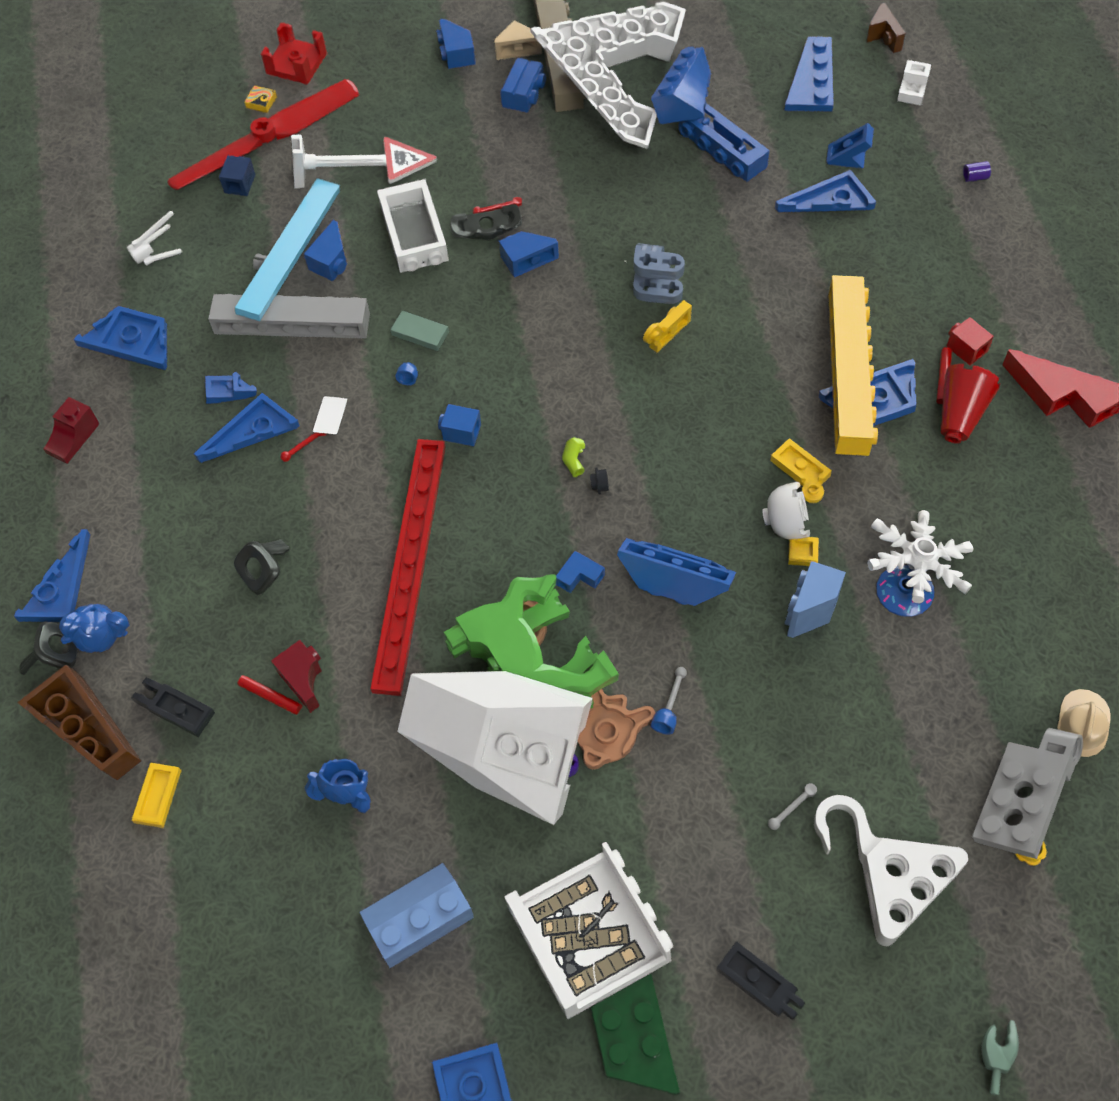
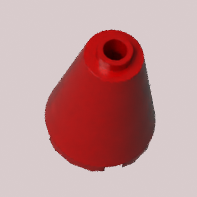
M954 364L947 368L941 421V434L945 436L946 441L954 444L966 441L999 391V378L987 369L973 365L972 370L963 369L964 364Z

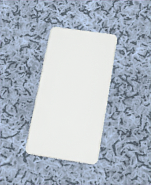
M325 396L313 432L337 434L347 399Z

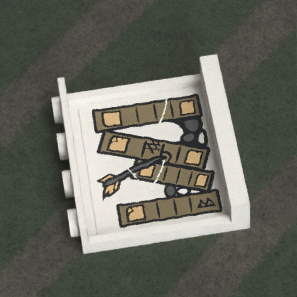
M607 842L602 844V853L519 897L515 890L504 896L508 909L567 1019L671 962L670 949L673 948V944L665 930L659 932L654 923L657 918L648 902L645 904L641 902L638 896L641 891L632 875L627 878L622 869L625 867L622 857L616 849L611 851Z

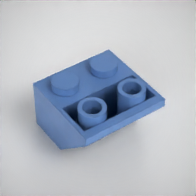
M811 561L808 571L802 570L797 583L796 593L791 598L785 624L789 625L787 636L793 638L830 623L846 572Z

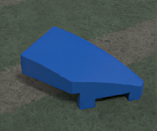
M236 372L233 373V376H205L206 404L256 396V387L254 385L249 386L240 379V375Z

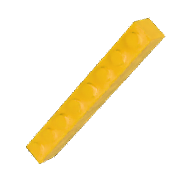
M832 275L829 289L835 454L869 456L872 445H876L878 439V429L873 428L877 411L876 407H872V402H874L875 386H870V382L873 381L874 366L869 365L872 359V345H868L871 338V326H867L870 317V307L865 306L868 302L869 289L864 288V277Z

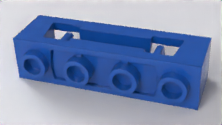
M707 103L704 112L714 118L713 123L710 118L705 117L679 121V131L684 137L691 139L701 150L708 152L718 163L725 165L735 176L742 178L744 181L748 182L767 168L769 150ZM743 142H746L753 149L750 151L747 150L746 145H743Z

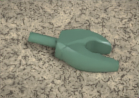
M1013 1020L1008 1022L1007 1035L1005 1037L1006 1044L1004 1047L999 1046L995 1041V1025L987 1029L982 1040V1059L985 1068L992 1071L990 1094L999 1095L1001 1073H1008L1018 1054L1019 1039L1016 1024Z

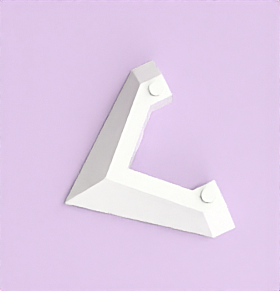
M660 2L651 8L645 9L644 6L627 9L626 13L616 14L615 12L580 18L577 21L570 20L552 24L551 28H531L530 32L623 141L647 149L657 116L654 108L636 103L630 95L627 96L621 88V81L613 70L609 71L607 67L644 55H650L669 62L677 43L686 9L666 2Z

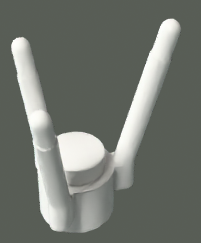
M169 211L143 235L127 246L129 253L137 264L144 262L147 266L154 261L182 253L181 249H176L150 256L154 251L149 243L170 228L169 224L162 228L160 227L173 216L174 213L172 211Z

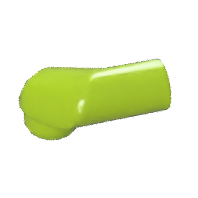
M575 437L566 442L562 455V460L573 477H577L585 471L578 460V454L583 452L582 449H585V443L582 439Z

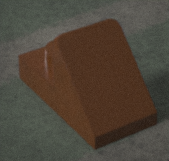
M885 3L879 6L869 25L866 42L883 38L884 44L889 46L893 53L902 51L906 33Z

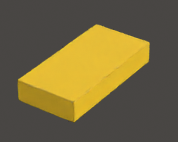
M150 763L132 817L133 823L164 828L181 773L179 767Z

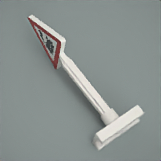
M291 135L294 188L304 187L306 169L335 166H386L388 182L394 183L433 164L437 159L434 155L384 137L383 141L385 155L315 156V154H305L302 135Z

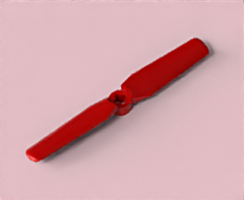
M344 79L277 112L270 118L255 119L250 125V134L232 142L167 180V183L171 188L178 190L223 167L227 155L243 157L262 146V143L272 141L275 136L279 140L296 134L359 95L358 89L350 80Z

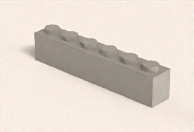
M214 294L208 318L214 334L366 338L370 311L366 298L276 295L262 319L257 321L235 313V306L242 295Z

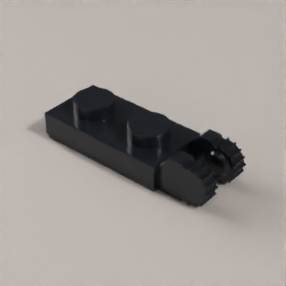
M147 677L143 680L142 684L149 691L157 693L154 698L150 700L136 692L131 697L138 705L196 737L201 735L215 714L211 707L165 683L162 685Z

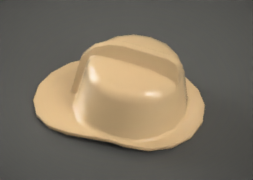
M1078 689L1071 691L1064 697L1061 704L1058 730L1082 735L1083 749L1081 756L1089 757L1098 754L1104 748L1108 739L1110 709L1102 697L1090 690Z

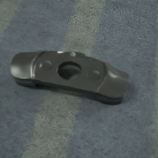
M514 204L503 206L499 210L471 215L456 214L451 217V233L455 238L491 240L522 225L520 209ZM484 218H489L494 224L489 229H483L480 227L479 222Z

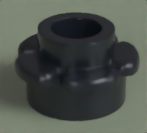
M596 467L595 473L590 474L592 490H597L598 494H601L603 491H609L608 475L606 469L598 470V467Z

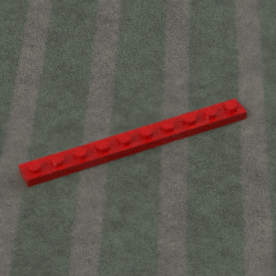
M418 439L370 688L372 694L402 695L445 454V441Z

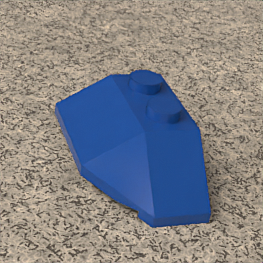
M628 538L625 539L617 554L639 589L645 590L654 596L674 599L677 603L695 606L728 591L736 575L735 571L726 569L714 561L659 544L644 541L635 542V540Z

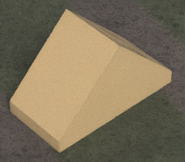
M513 21L495 39L496 59L542 54V45L530 32L531 28Z

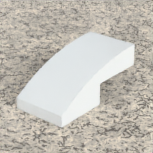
M907 61L897 101L921 105L931 64Z

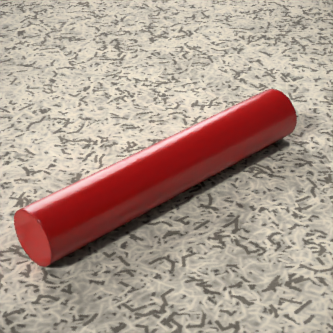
M943 348L941 350L936 399L938 404H943L945 374L947 368L951 366V348Z
M242 675L238 680V686L295 715L302 708V704L245 675Z

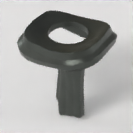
M281 539L267 543L248 542L234 559L235 569L247 586L256 595H261L273 584L281 571L273 556L283 555L290 550V547ZM251 558H256L261 564L262 571L258 579H254L247 569V563Z
M42 622L39 624L36 630L34 649L20 663V674L25 675L37 660L59 669L65 665H68L70 668L74 667L77 647L73 642L67 643L68 652L65 654L54 652L48 644L49 637L59 636L62 638L64 636L60 631V624L53 622Z

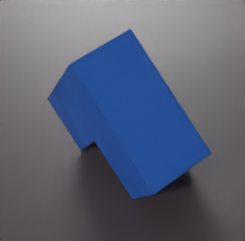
M574 551L556 575V585L569 593L573 591L580 580L596 588L605 576V567Z

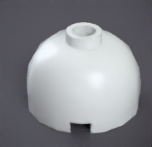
M799 482L785 484L776 488L768 498V508L763 509L765 524L771 525L774 533L789 540L810 537V530L804 531L803 521L809 519L803 491L797 492L796 490L801 486Z

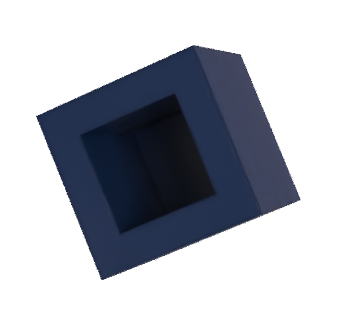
M227 155L219 176L224 193L248 196L256 175L251 158Z

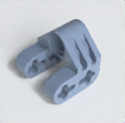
M638 243L634 254V296L639 300L666 304L679 302L683 297V285L677 279L681 278L684 274L685 262L683 257L679 254L664 252V246ZM671 265H676L674 269L670 268ZM644 286H649L648 291L643 290ZM670 289H675L673 293H668Z

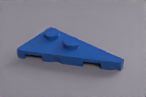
M849 170L777 200L775 209L777 212L875 209L876 201L854 173Z
M261 393L194 453V456L202 463L297 429L300 425L295 417Z
M81 529V532L68 544L70 546L69 551L62 560L57 559L43 576L42 582L32 590L31 594L33 597L23 610L18 609L15 612L14 617L18 622H60L63 616L75 611L90 540V533L87 529Z

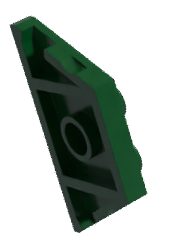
M650 973L591 1007L607 1078L634 1083L645 1088H653L668 1092L671 1095L680 1094Z

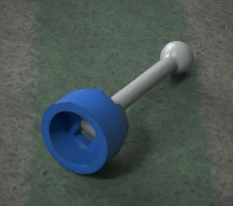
M678 667L675 670L676 679L666 708L658 710L653 716L651 727L659 733L669 735L675 730L677 718L671 710L681 680L687 674L684 667Z

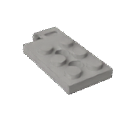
M1048 728L1039 749L1008 742L973 833L974 841L1037 859L1065 780L1070 781L1075 765L1080 760L1083 749L1082 735ZM1023 787L1033 788L1030 796L1026 798L1017 796L1019 789ZM1013 814L1022 815L1023 820L1018 825L1011 826L1006 823L1009 816Z

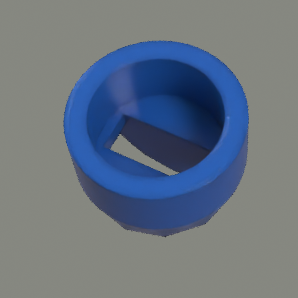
M410 362L401 364L395 375L396 380L403 385L415 384L418 376L417 367Z

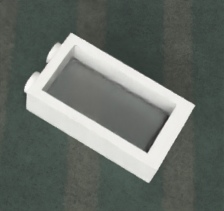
M425 179L377 190L380 207L400 273L414 271L429 265H439L442 262L449 261L444 236Z

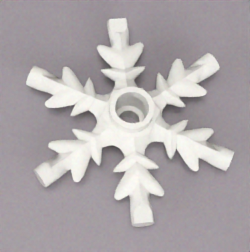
M925 510L919 511L918 523L911 521V525L915 532H910L916 539L914 542L907 541L905 533L900 536L895 525H891L888 528L878 518L871 526L874 530L883 533V535L879 536L881 540L893 542L892 547H902L904 553L900 554L890 551L891 554L879 552L878 556L881 559L874 558L868 560L869 570L873 571L887 567V572L890 573L897 565L902 570L904 564H907L910 569L914 570L907 574L913 578L906 585L914 587L912 601L915 603H922L924 601V590L927 592L932 591L927 582L931 581L930 576L926 573L927 570L936 571L937 579L942 576L948 588H951L952 584H954L962 593L966 594L972 587L969 582L959 578L963 576L961 572L950 570L951 565H943L938 562L939 557L947 561H951L950 557L964 559L961 553L973 551L970 541L955 545L954 540L951 539L945 546L940 542L937 548L936 544L932 541L934 537L929 535L935 530V527L928 526L929 512Z

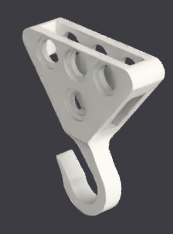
M844 795L828 797L819 805L814 817L815 831L822 841L826 855H828L831 848L829 828L825 821L826 814L832 810L841 809L853 817L859 860L863 866L876 940L883 946H890L961 872L968 861V855L965 850L957 847L875 837L870 831L864 809L856 800ZM886 866H896L900 870L901 876L894 877L890 875L886 870ZM932 866L943 868L946 872V877L936 876ZM911 888L921 889L926 899H916L911 893ZM889 911H900L903 914L905 921H894L891 918Z

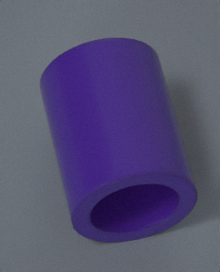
M988 161L965 164L963 167V176L966 182L990 178L991 167Z

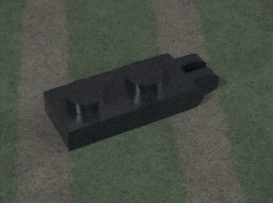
M737 941L717 966L716 970L777 1017L783 1013L788 1018L794 1020L798 1013L788 1006L789 1002L799 1009H802L805 1005V1002L796 995L798 988Z

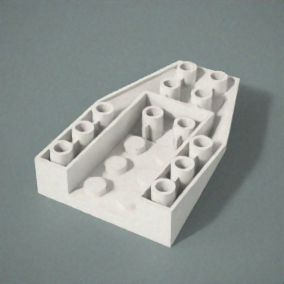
M506 671L413 673L410 677L398 732L475 788L554 825L564 811L570 785H567L573 756L579 733L586 726L593 698Z

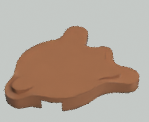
M602 689L591 696L594 701L593 708H590L586 726L579 733L578 744L584 754L583 762L585 766L589 769H599L604 764L618 761L630 753L640 730L652 722L655 715V710L652 707L644 706L629 711L626 709L627 697L625 695L607 696Z

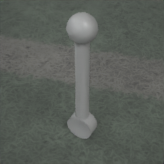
M811 783L807 784L804 788V793L776 818L769 819V828L777 830L780 827V822L807 797L815 796L817 787Z

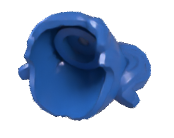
M88 604L80 606L74 612L63 616L59 628L64 635L61 638L62 644L73 642L79 650L92 653L108 650L114 644L117 637L127 635L126 629L130 625L128 618L124 614L116 611L112 612V610L102 604Z
M349 759L329 760L323 764L319 773H308L309 781L305 786V792L311 799L320 801L326 798L340 804L351 803L353 808L364 814L370 809L371 800L366 792L368 772L365 769L359 770L355 762Z

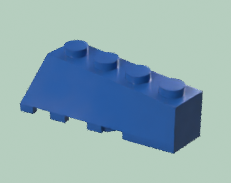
M687 47L683 49L651 97L660 124L703 118L705 116V97L708 96L707 87H709L711 71L703 47L695 49L694 47Z

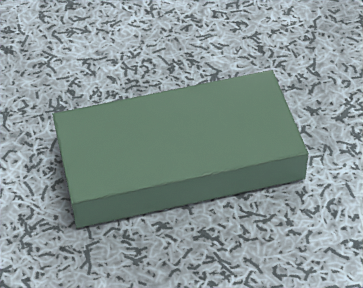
M405 311L400 313L391 328L392 336L436 351L439 350L449 333L448 326Z

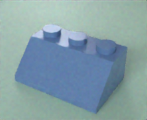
M443 863L360 912L389 968L474 918L471 907Z

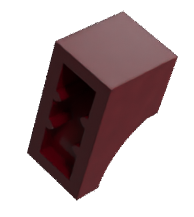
M70 397L66 399L52 416L54 419L53 431L43 448L46 454L66 464L69 463L99 426V422L92 409Z
M298 640L272 659L271 662L279 676L311 713L320 706L314 695L313 687L317 674L322 671L318 664L321 657L311 645L306 647L301 640Z

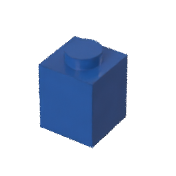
M448 404L445 414L440 415L438 429L442 432L443 440L469 446L475 445L481 427L479 410Z

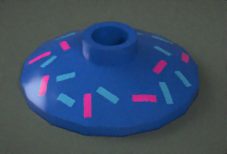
M897 565L892 572L888 573L887 570L883 572L876 587L877 596L881 604L889 612L899 616L912 617L922 614L931 606L934 599V586L931 581H927L932 591L927 592L924 590V601L922 603L913 602L912 593L914 587L906 589L902 585L913 578L907 575L914 571L908 565H904L902 570Z

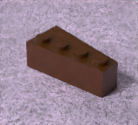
M68 665L62 667L17 702L101 771L115 780H119L141 762V759L84 678Z

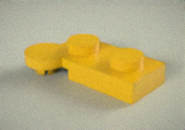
M683 300L677 307H672L660 323H653L648 327L643 336V341L648 343L649 347L658 353L691 321L692 305Z
M789 438L771 455L770 461L803 486L802 491L805 501L817 503L823 498L824 488L822 484L831 476L832 470Z

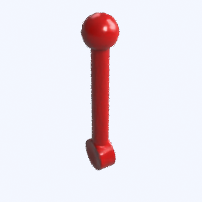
M515 197L513 201L483 208L474 207L473 214L501 209L503 206L512 204L520 207L522 199Z
M315 432L288 452H282L280 455L281 460L284 462L289 461L291 456L317 437L325 436L327 433Z

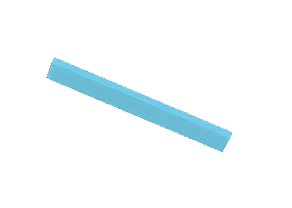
M316 179L235 306V313L237 315L257 321L262 319L339 194L340 185Z

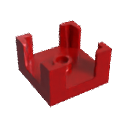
M281 22L276 30L280 45L272 56L268 47H265L261 52L266 74L308 85L327 54L323 33L312 31L314 44L296 40L292 26Z

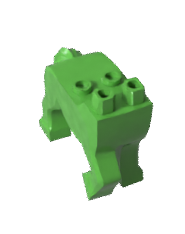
M555 574L538 578H514L511 581L506 596L501 602L483 605L456 617V625L444 632L445 644L454 659L468 651L472 658H481L488 663V672H510L590 698L597 691L618 681L619 676L604 650L599 655L592 653L588 645L590 642L586 636L578 643L574 657L566 665L558 668L543 664L542 652L534 633L553 622L569 618L570 614L566 604L562 606L558 599L559 594L554 589L557 578ZM528 600L538 602L535 606L523 611L524 603ZM592 699V703H591V707H590L591 709L593 708V704H594L593 699Z

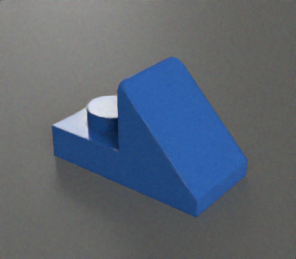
M867 123L829 144L826 163L828 165L864 168L865 151L872 147L874 128Z

